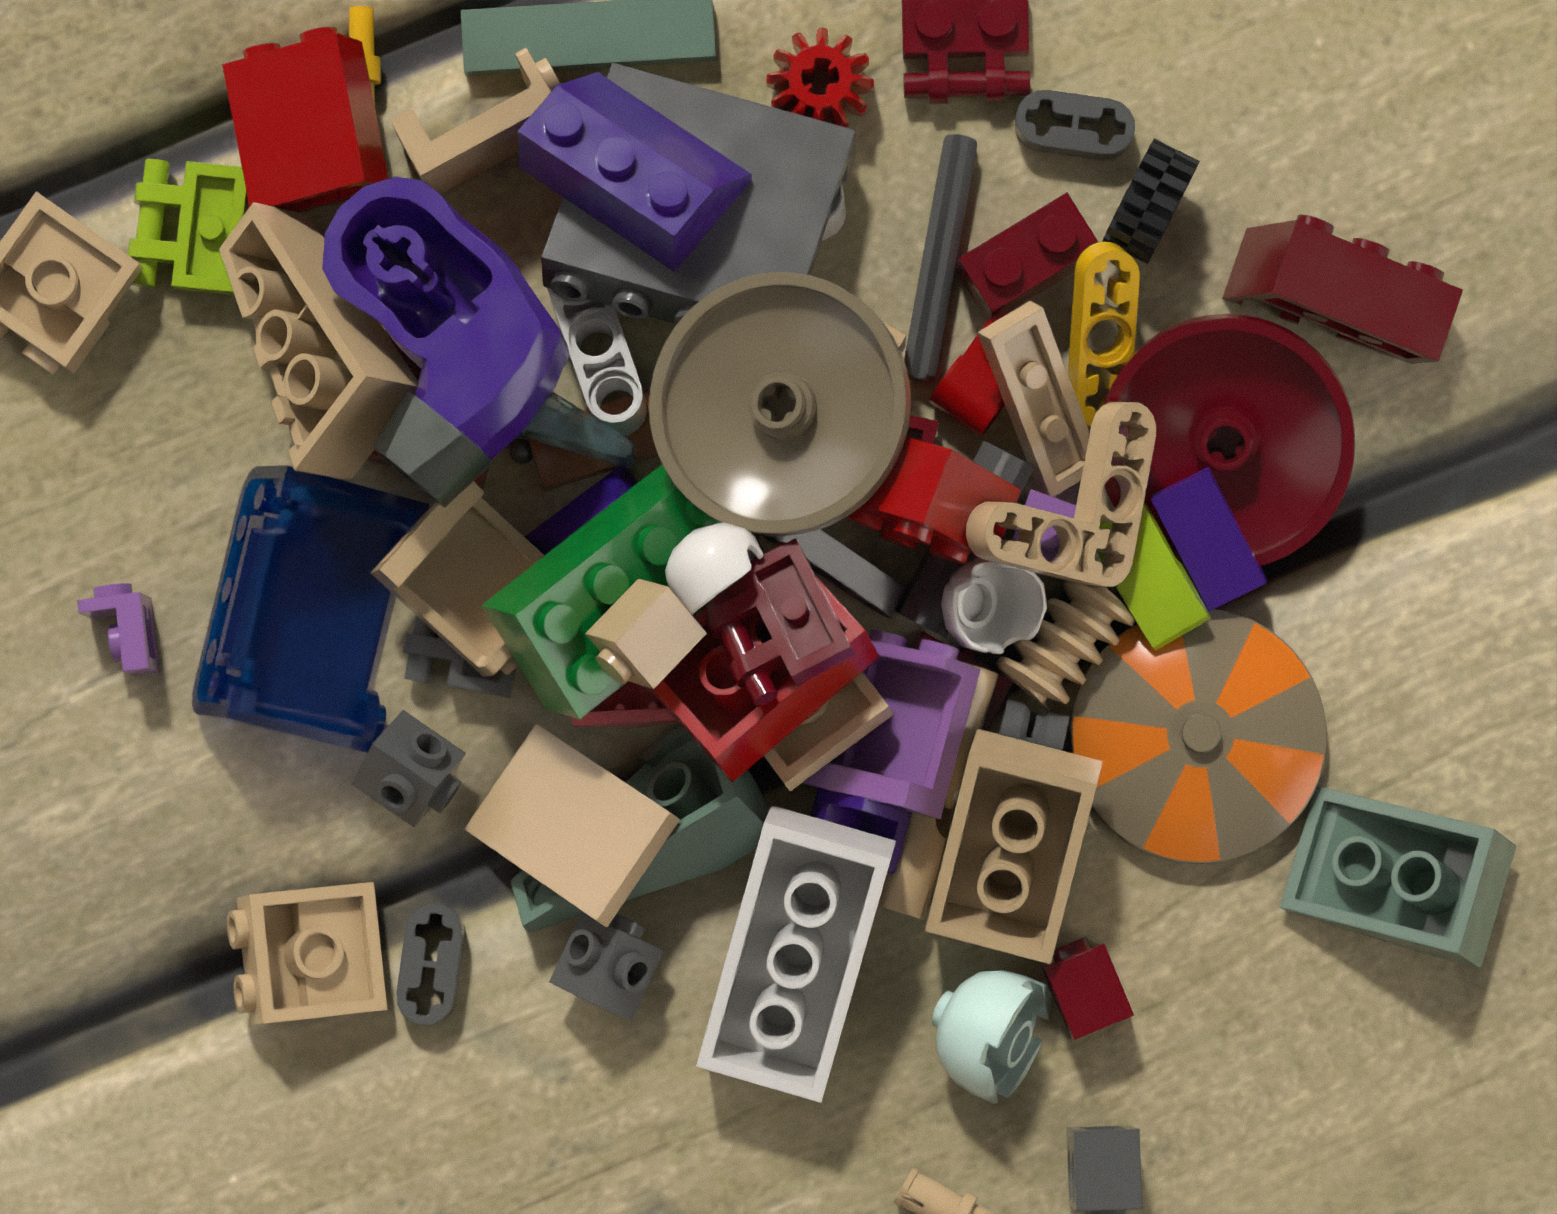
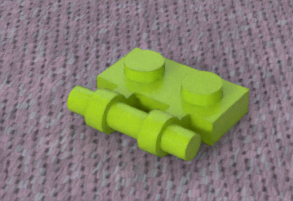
M145 159L143 182L136 183L134 203L140 205L136 238L129 239L127 254L144 268L131 285L155 288L158 264H174L171 286L175 290L235 296L219 248L248 210L249 203L242 167L186 161L183 186L168 184L170 162L159 159ZM168 208L180 209L177 242L161 240L164 210Z

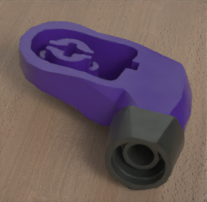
M396 176L364 186L339 207L325 232L322 270L334 292L383 325L398 347L421 369L415 395L407 391L372 445V448L413 485L445 508L493 464L491 460L525 430L556 387L569 357V350L560 329L535 295L518 267L503 249L461 217L443 196L426 182Z

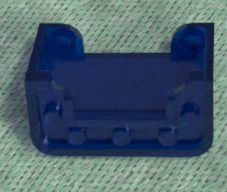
M289 465L256 466L252 468L242 486L194 682L192 693L193 711L198 715L368 753L373 742L382 734L386 722V708L384 705H380L378 692L369 689L368 685L391 593L371 574V571L428 510L429 504L329 476L295 471L294 467Z

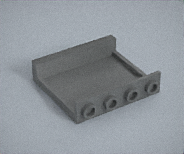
M612 63L607 75L609 80L751 173L752 180L675 272L563 197L541 256L543 287L550 288L558 296L570 301L581 302L589 299L613 306L617 312L630 318L645 319L649 316L673 323L676 326L683 316L701 299L714 290L735 280L769 272H795L810 275L841 182L847 181L853 163L856 130Z

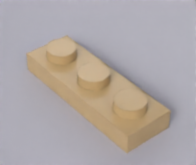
M1029 301L977 333L1027 463L1035 467L1032 471V476L1040 493L1055 497L1081 481L1090 432L1044 309Z

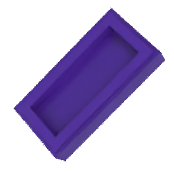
M1209 467L1151 495V501L1208 611L1267 583V578Z

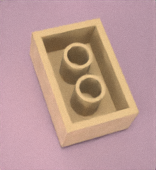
M977 729L969 751L925 932L1051 964L1103 761Z

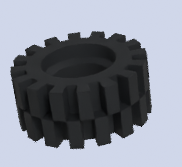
M1154 138L1133 176L1102 242L1115 243L1130 256L1148 264L1200 161Z

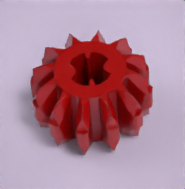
M819 28L817 30L816 45L810 47L806 38L801 33L794 34L792 36V44L797 55L795 56L785 50L777 49L773 55V60L783 71L767 74V87L776 91H783L772 99L771 107L784 111L794 108L792 113L820 121L831 119L833 124L849 128L848 119L843 110L856 116H864L867 112V104L858 95L867 94L874 90V79L866 75H859L869 66V57L866 53H858L846 58L852 47V38L848 35H843L834 48L828 46L829 35L826 28ZM818 71L827 72L828 82L831 83L827 85L826 94L823 95L813 94L811 83L806 86L803 85V83L813 82L815 72Z

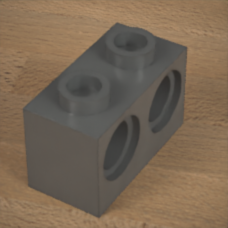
M1131 1125L1066 1127L1069 1205L1076 1211H1084V1214H1127L1128 1209H1142L1140 1129Z

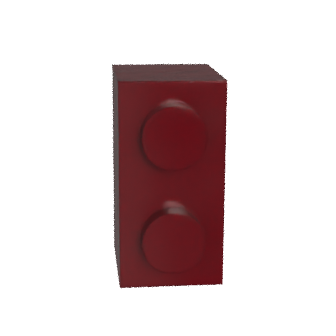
M1066 192L959 257L956 272L988 321L995 315L1010 312L1074 273L1081 253L1089 246L1098 243V240L1072 198Z

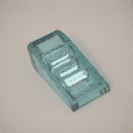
M553 391L525 430L518 435L628 469L630 466H634L637 457L634 444L628 438Z

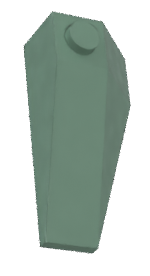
M681 725L657 739L640 755L647 763L626 783L675 815L680 821L625 901L724 869L757 849L768 809L762 791L749 770L745 771L732 783ZM521 870L511 880L522 926L529 933L579 917L581 912H583L524 870Z

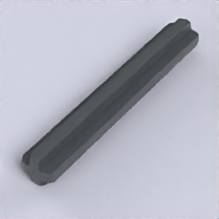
M948 134L945 136L942 146L904 357L908 378L919 382H933L937 372L977 149L976 139L965 135Z

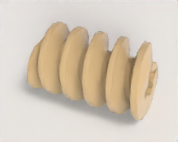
M1066 580L1062 588L1070 604L1054 598H1050L1047 602V611L1054 623L1042 620L1039 631L1035 635L1037 643L1030 640H1019L1012 644L1021 662L1002 656L996 662L998 670L1047 711L1049 710L1044 703L1047 698L1067 704L1070 700L1061 684L1064 678L1082 685L1086 681L1084 674L1077 664L1080 659L1097 665L1101 664L1103 659L1094 645L1097 639L1114 646L1117 645L1119 639L1110 625L1113 620L1129 626H1133L1136 622L1129 609L1104 586L1083 585Z

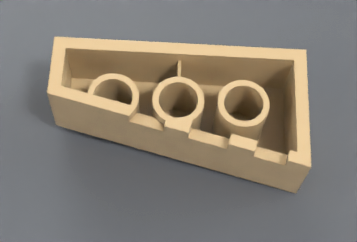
M253 202L219 250L242 318L253 321L256 330V345L252 348L259 368L270 371L278 395L271 401L279 424L288 425L295 445L288 450L295 471L351 480L374 451L372 445L407 391L415 395L419 382L382 325L334 292L322 270L325 238L311 217L307 214Z

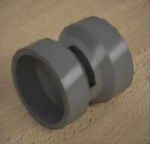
M1007 699L998 734L1062 750L1070 715L1052 710L1044 715L1034 713L1029 710L1026 704Z

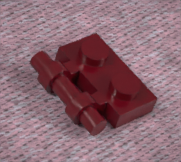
M901 0L903 59L928 58V73H903L904 98H929V104H948V97H985L986 103L1005 102V96H1027L1030 94V71H1005L1004 57L1028 56L1029 54L1028 0ZM984 57V72H948L947 58Z
M796 538L765 553L760 560L756 558L750 561L752 565L751 570L742 577L748 590L731 598L727 589H725L705 604L708 610L705 621L713 637L722 639L732 659L729 670L737 686L747 689L755 706L765 705L777 697L778 692L770 675L773 670L784 664L795 684L799 685L855 656ZM761 615L772 639L755 647L745 627L749 621Z

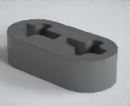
M1038 90L1027 95L1019 104L1015 116V132L1025 146L1038 152L1095 160H1113L1123 155L1130 147L1135 132V119L1130 109L1122 102L1110 98L1052 90ZM1039 106L1051 107L1052 118L1071 122V128L1051 126L1048 136L1036 135L1035 124L1026 122V116H1035ZM1108 114L1114 116V126L1123 129L1124 135H1114L1110 145H1103L1098 143L1099 135L1097 132L1078 129V124L1095 125L1099 123L1102 115Z
M426 904L416 909L409 917L404 933L396 991L397 1005L402 1015L410 1022L419 1025L437 1024L445 1020L453 1011L457 999L465 928L460 915L452 908L441 904ZM433 914L443 915V926L453 929V936L451 941L445 940L440 942L436 962L426 961L429 944L427 939L418 937V928L420 924H430ZM425 967L435 968L434 990L444 992L443 1004L432 1005L429 1015L420 1014L419 1003L409 1000L410 989L421 988L423 985Z

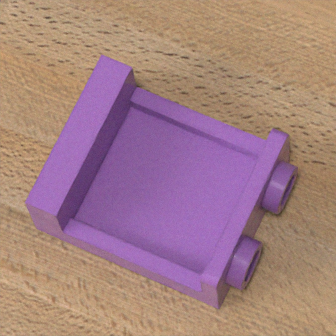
M871 629L869 637L880 657L862 672L889 705L894 715L833 760V764L828 763L806 779L803 784L861 796L915 814L941 819L981 669L956 660L959 649L922 639L919 650L906 648L907 638Z

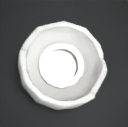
M724 522L693 530L673 549L665 569L666 580L672 592L693 615L716 595L749 572L752 566L750 561L756 556L760 560L764 554L755 536L742 527Z
M975 558L961 566L950 576V581L944 588L941 607L946 629L962 647L983 653L989 651L992 654H1002L1004 648L1019 640H1031L1039 631L1047 610L1044 584L1035 572Z

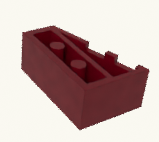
M1300 214L1296 220L1246 228L1222 299L1239 305L1242 304L1243 300L1258 299L1282 309L1279 316L1282 320L1298 325L1300 318H1304L1337 332L1336 338L1410 364L1439 362L1463 289L1442 281L1444 277L1443 271L1421 262L1408 261L1406 266L1387 258L1390 251L1387 247L1362 238H1353L1352 243L1332 235L1334 230L1332 224L1309 215Z

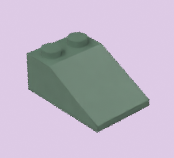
M1316 786L1280 908L1416 952L1481 968L1516 845L1492 828Z

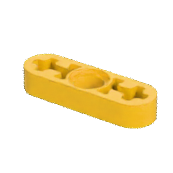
M1098 242L1089 246L1081 253L1075 266L1068 376L1086 424L1090 427L1095 413L1104 405L1106 397L1100 399L1098 409H1095L1086 400L1087 396L1097 393L1099 385V375L1087 365L1092 364L1101 367V383L1109 390L1116 375L1132 356L1135 349L1140 271L1134 258L1112 242ZM1107 261L1112 262L1120 270L1119 275L1109 277L1107 282V297L1116 305L1119 304L1118 307L1104 304L1105 288L1094 278L1095 273L1106 270ZM1103 320L1115 321L1118 326V335L1112 346L1102 351L1091 350L1088 346V334L1091 328Z

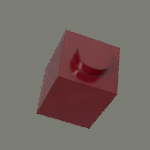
M1086 937L1080 938L1056 948L1053 954L1055 963L1042 968L1071 1040L1079 1039L1134 1016L1105 943L1090 948Z

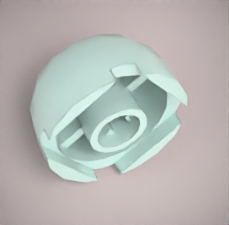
M1008 970L983 971L966 979L954 993L946 991L941 996L932 1016V1025L938 1028L936 1049L939 1062L956 1084L971 1094L993 1104L998 1103L996 1093L1008 1098L1016 1090L1030 1069L1042 1043L1040 1038H1031L1037 1016L1049 1021L1051 992L1048 986L1028 976Z

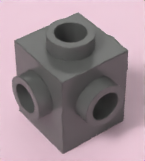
M402 710L372 744L351 785L415 828L431 808L441 813L450 803L462 783L454 777V774L466 753Z
M581 912L549 982L593 1005L632 1021L664 950L641 939L646 927L619 914H616L609 926L605 927L586 913Z

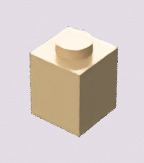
M638 578L585 634L599 649L600 653L596 656V661L611 678L622 685L630 681L654 689L707 633L668 586Z

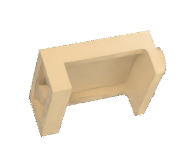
M527 48L515 53L522 77L528 88L430 141L413 108L390 119L421 181L426 182L441 195L518 153V130L554 88L560 84L546 58L535 63Z
M473 481L445 508L434 502L371 571V574L483 677L492 676L499 669L508 675L518 664L481 605L544 557V555L481 497L484 491Z

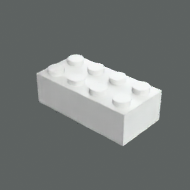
M771 805L763 824L696 1067L816 1102H822L895 847V840Z

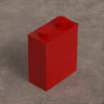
M321 27L301 33L299 35V43L281 47L277 43L251 46L243 50V59L222 64L249 207L255 202L301 213L349 200L364 186L389 179L362 41L338 33L335 27Z

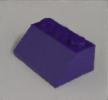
M599 72L557 85L518 130L520 169L674 272L752 180L751 173Z

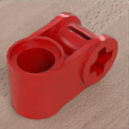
M1009 313L993 316L984 324L982 329ZM977 334L965 353L960 355L946 372L932 393L929 402L981 438L1000 414L1005 403Z

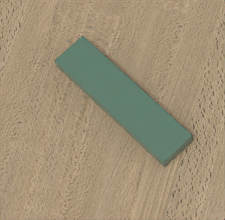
M612 0L460 10L463 65L466 77L521 73L515 53L524 48L528 49L535 63L546 58L553 71L610 68L612 63L623 66L716 61L712 0Z

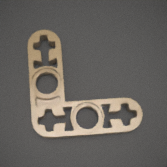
M1109 402L1101 406L1095 413L1091 424L1074 518L1017 503L984 502L975 507L966 524V538L973 553L984 560L1083 585L1114 587L1123 582L1128 576L1133 563L1156 439V423L1150 410L1138 402ZM1120 422L1124 427L1129 428L1127 440L1124 435L1119 434ZM1112 456L1114 459H1124V466L1111 465ZM1115 477L1120 485L1121 498L1117 507L1109 511L1104 504L1103 489L1109 478ZM995 522L1003 528L1020 530L1017 541L1001 540L999 536L993 535ZM1100 522L1113 523L1112 530L1099 529ZM1049 527H1053L1059 537V549L1054 559L1048 562L1041 552V539L1043 533ZM1097 549L1105 554L1103 566L1100 562L1095 561Z

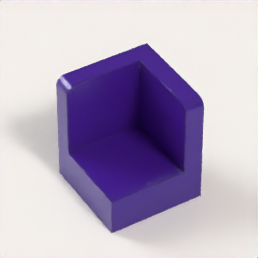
M817 788L810 816L895 840L896 843L887 873L894 874L896 872L912 812L861 796Z

